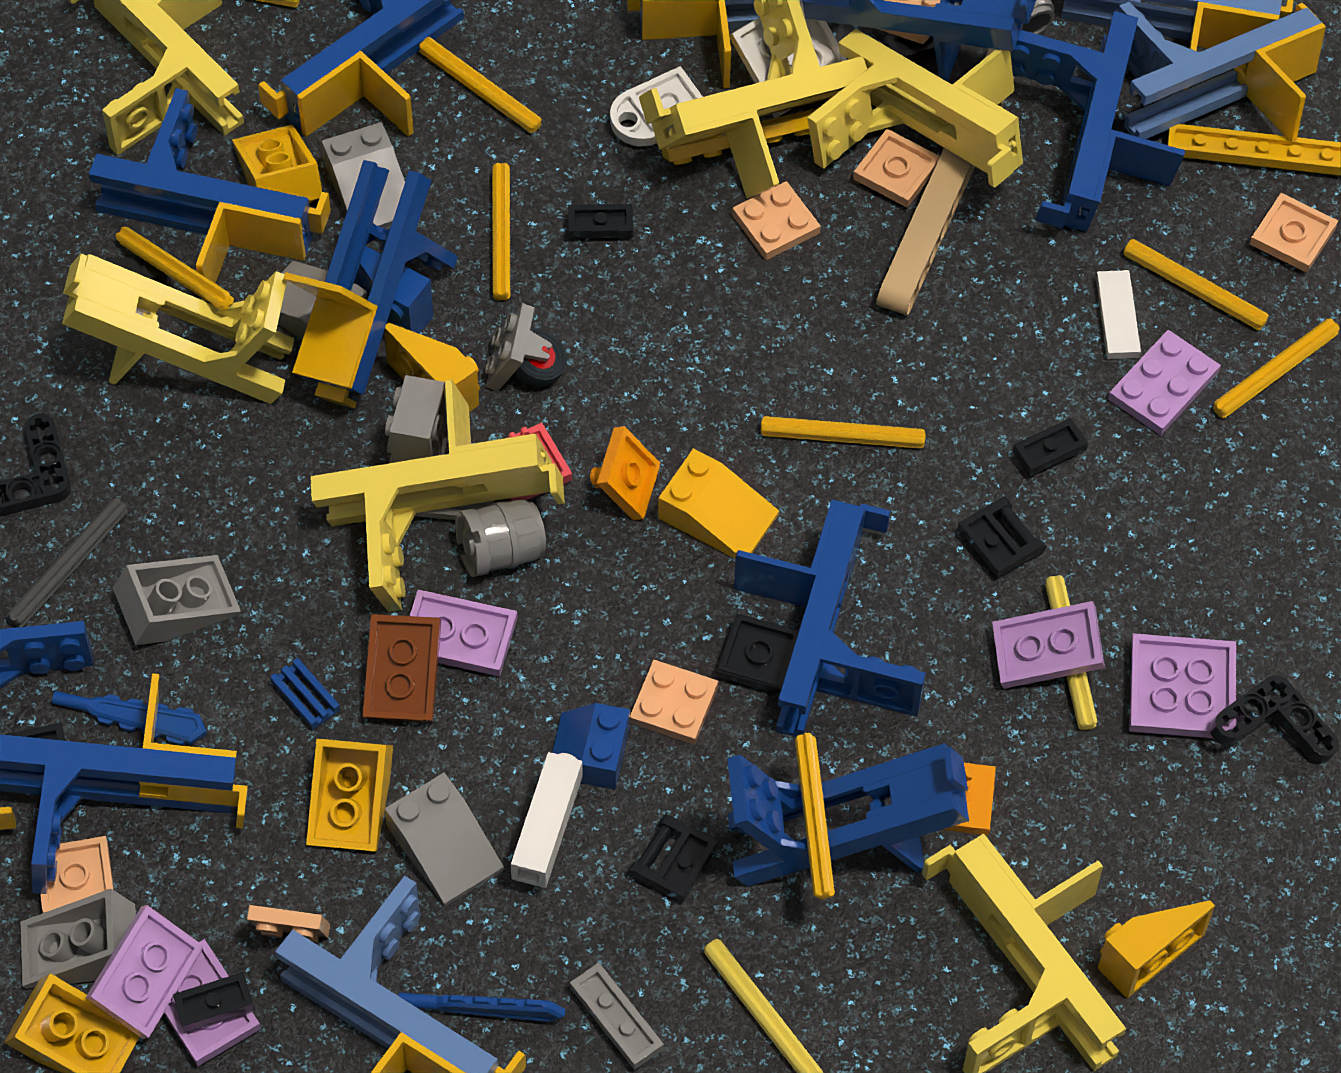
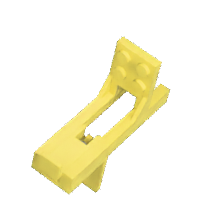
M68 0V1H69L71 4H74V3H76V2L79 1V0ZM94 0L95 8L157 69L154 76L145 82L137 84L131 91L119 99L111 101L107 107L102 109L109 146L117 155L161 127L176 88L187 90L190 104L194 105L224 136L244 123L243 115L225 98L231 93L236 95L240 92L238 83L184 31V29L221 6L222 0ZM171 83V89L166 97L164 86Z
M754 0V9L757 15L760 16L764 29V40L772 54L767 81L681 102L666 109H663L657 88L650 89L639 96L646 123H651L659 150L726 132L747 199L779 185L759 117L830 99L867 70L863 56L822 67L819 66L799 0ZM794 53L792 67L790 68L787 57Z
M858 29L853 30L838 42L839 51L842 56L848 59L863 56L867 70L807 117L815 164L825 168L831 162L838 159L852 145L860 141L867 133L903 123L986 172L989 185L994 188L1023 164L1018 117L998 106L999 103L1014 92L1010 51L994 50L954 84H950Z
M80 253L70 265L63 292L69 298L62 324L117 346L109 383L116 385L144 354H148L272 404L283 393L285 379L245 363L257 351L282 360L285 353L289 355L292 352L294 342L293 337L276 331L287 280L283 279L284 274L276 271L267 281L263 280L253 296L248 295L245 301L235 302L229 305L228 310L221 311L208 302L91 254L86 256ZM160 310L236 341L235 346L229 352L218 353L159 329L156 312Z
M452 379L445 380L449 454L311 476L312 502L316 507L329 506V514H326L331 526L366 521L369 588L388 612L402 610L401 598L405 597L406 591L404 580L400 577L399 566H403L404 556L399 545L416 513L546 492L551 493L557 504L565 503L563 476L556 464H552L551 458L536 434L471 444L469 406Z
M984 833L956 851L950 844L926 859L923 865V877L928 880L941 871L948 870L950 873V884L1034 992L1029 1005L1019 1011L1017 1009L1008 1011L999 1019V1024L989 1030L986 1027L982 1028L969 1038L962 1071L964 1073H986L1058 1026L1064 1031L1093 1071L1116 1058L1119 1050L1111 1040L1124 1035L1126 1031L1125 1026L1047 927V925L1096 894L1103 865L1096 861L1039 898L1034 899Z

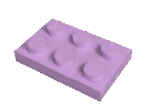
M1167 330L1109 392L1108 400L1161 436L1219 373L1221 365L1170 330Z
M418 590L410 616L437 617L442 620L438 663L500 676L517 622V611Z
M1093 601L992 622L1000 682L1003 689L1105 668L1096 606Z
M148 905L141 906L85 998L141 1038H149L171 1002L173 994L177 992L204 946Z
M205 939L199 942L204 947L176 993L229 977ZM172 998L163 1013L197 1067L261 1029L252 1011L184 1032L174 998Z

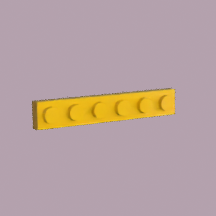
M818 108L760 121L766 142L780 141L783 139L782 135L793 132L795 136L810 134L807 117ZM725 132L661 150L663 158L669 162L673 161L674 165L691 162L693 156L701 154L704 157L721 155L722 149L730 148Z
M1177 124L1168 129L1167 145L1185 150L1184 158L1341 176V142L1297 137V140L1290 142L1286 136L1185 124Z

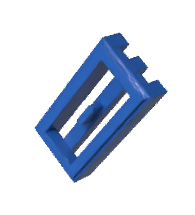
M296 658L292 661L293 665L290 667L286 665L281 669L280 674L277 675L275 673L270 676V680L302 719L314 730L339 712L340 705L300 659ZM296 673H298L304 679V681L312 688V690L319 696V698L327 705V710L320 704V702L298 679V677L295 675ZM287 679L319 716L315 718L284 683Z

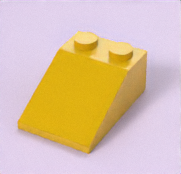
M293 124L232 139L233 147L249 186L306 197L309 199V204L315 199L320 198L322 187L318 164Z
M391 323L386 324L384 337L387 363L403 380L405 375L442 382L452 379L467 402L469 412L479 406L480 387L477 374L479 369L470 356L465 357L456 347Z
M694 448L658 498V519L736 559L738 550L753 553L779 515L777 508L724 464Z
M316 739L306 845L377 851L390 783L393 745Z
M1209 900L1132 917L1124 925L1120 923L1115 924L1104 936L1105 944L1100 950L1101 957L1098 969L1128 999L1205 935L1215 905Z
M50 973L39 979L4 1043L29 1058L61 1073H120L140 1036L86 999L87 994Z

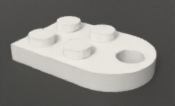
M681 66L623 92L614 100L610 110V124L614 134L620 140L634 146H650L657 143L651 123H646L639 101V96L648 90L657 88L663 109L670 108L681 102L703 97ZM627 119L636 122L632 127H624L620 123Z

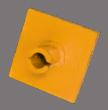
M625 426L614 427L602 467L592 468L590 480L592 485H595V488H601L632 520H641L645 517L661 463Z
M964 763L968 787L965 794L969 821L942 830L979 835L984 833L989 836L996 767Z

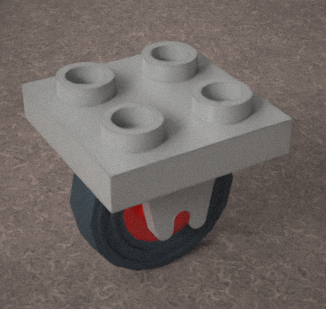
M522 303L514 314L511 312L508 314L502 328L498 327L495 330L491 340V346L495 347L494 352L489 357L485 367V373L489 374L486 384L487 388L498 392L513 373L520 381L534 387L549 386L562 375L567 364L564 347L553 334L546 330L530 329L534 307Z

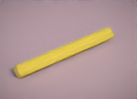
M1060 575L1048 577L1045 586L1051 610L1070 606L1064 578ZM1086 672L1066 676L1078 728L1083 731L1094 729L1097 724V717Z
M715 939L708 943L704 948L707 958L797 1073H823L822 1069L722 941Z

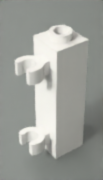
M550 752L547 754L511 862V877L513 880L543 888L547 887L583 777L582 761L577 760L573 755Z

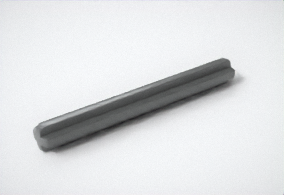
M114 498L103 508L7 613L11 624L16 627H23L124 517L128 511L124 502Z

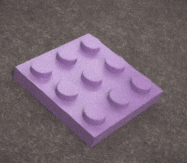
M1133 633L1131 639L1129 731L1213 738L1210 734L1211 722L1223 709L1236 701V641ZM1236 718L1228 725H1223L1222 728L1225 731L1232 730L1236 726Z

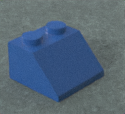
M594 703L563 712L552 753H567L582 761V784L616 790L630 730V709Z

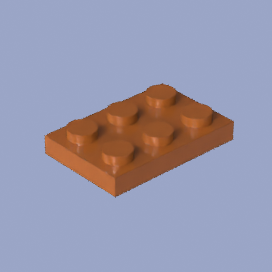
M371 614L363 705L364 719L434 723L442 621L440 618Z

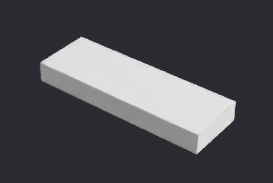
M1098 271L1096 283L1107 359L1140 358L1141 349L1130 271Z

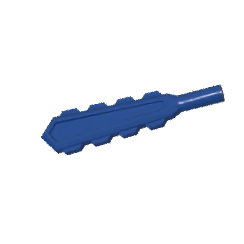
M55 691L53 694L52 704L87 712L93 718H97L99 724L107 726L118 724L121 730L131 733L139 730L142 731L143 735L145 734L148 705H144L142 700L131 698L128 701H121L119 696L110 694L105 697L86 698ZM158 703L154 739L163 737L170 744L182 746L184 744L191 745L207 735V730L200 715L195 714L192 709L178 707L172 710L168 709L167 705Z
M401 992L398 995L418 1009L552 1022L565 1016V1009L550 1000L462 995L439 996Z

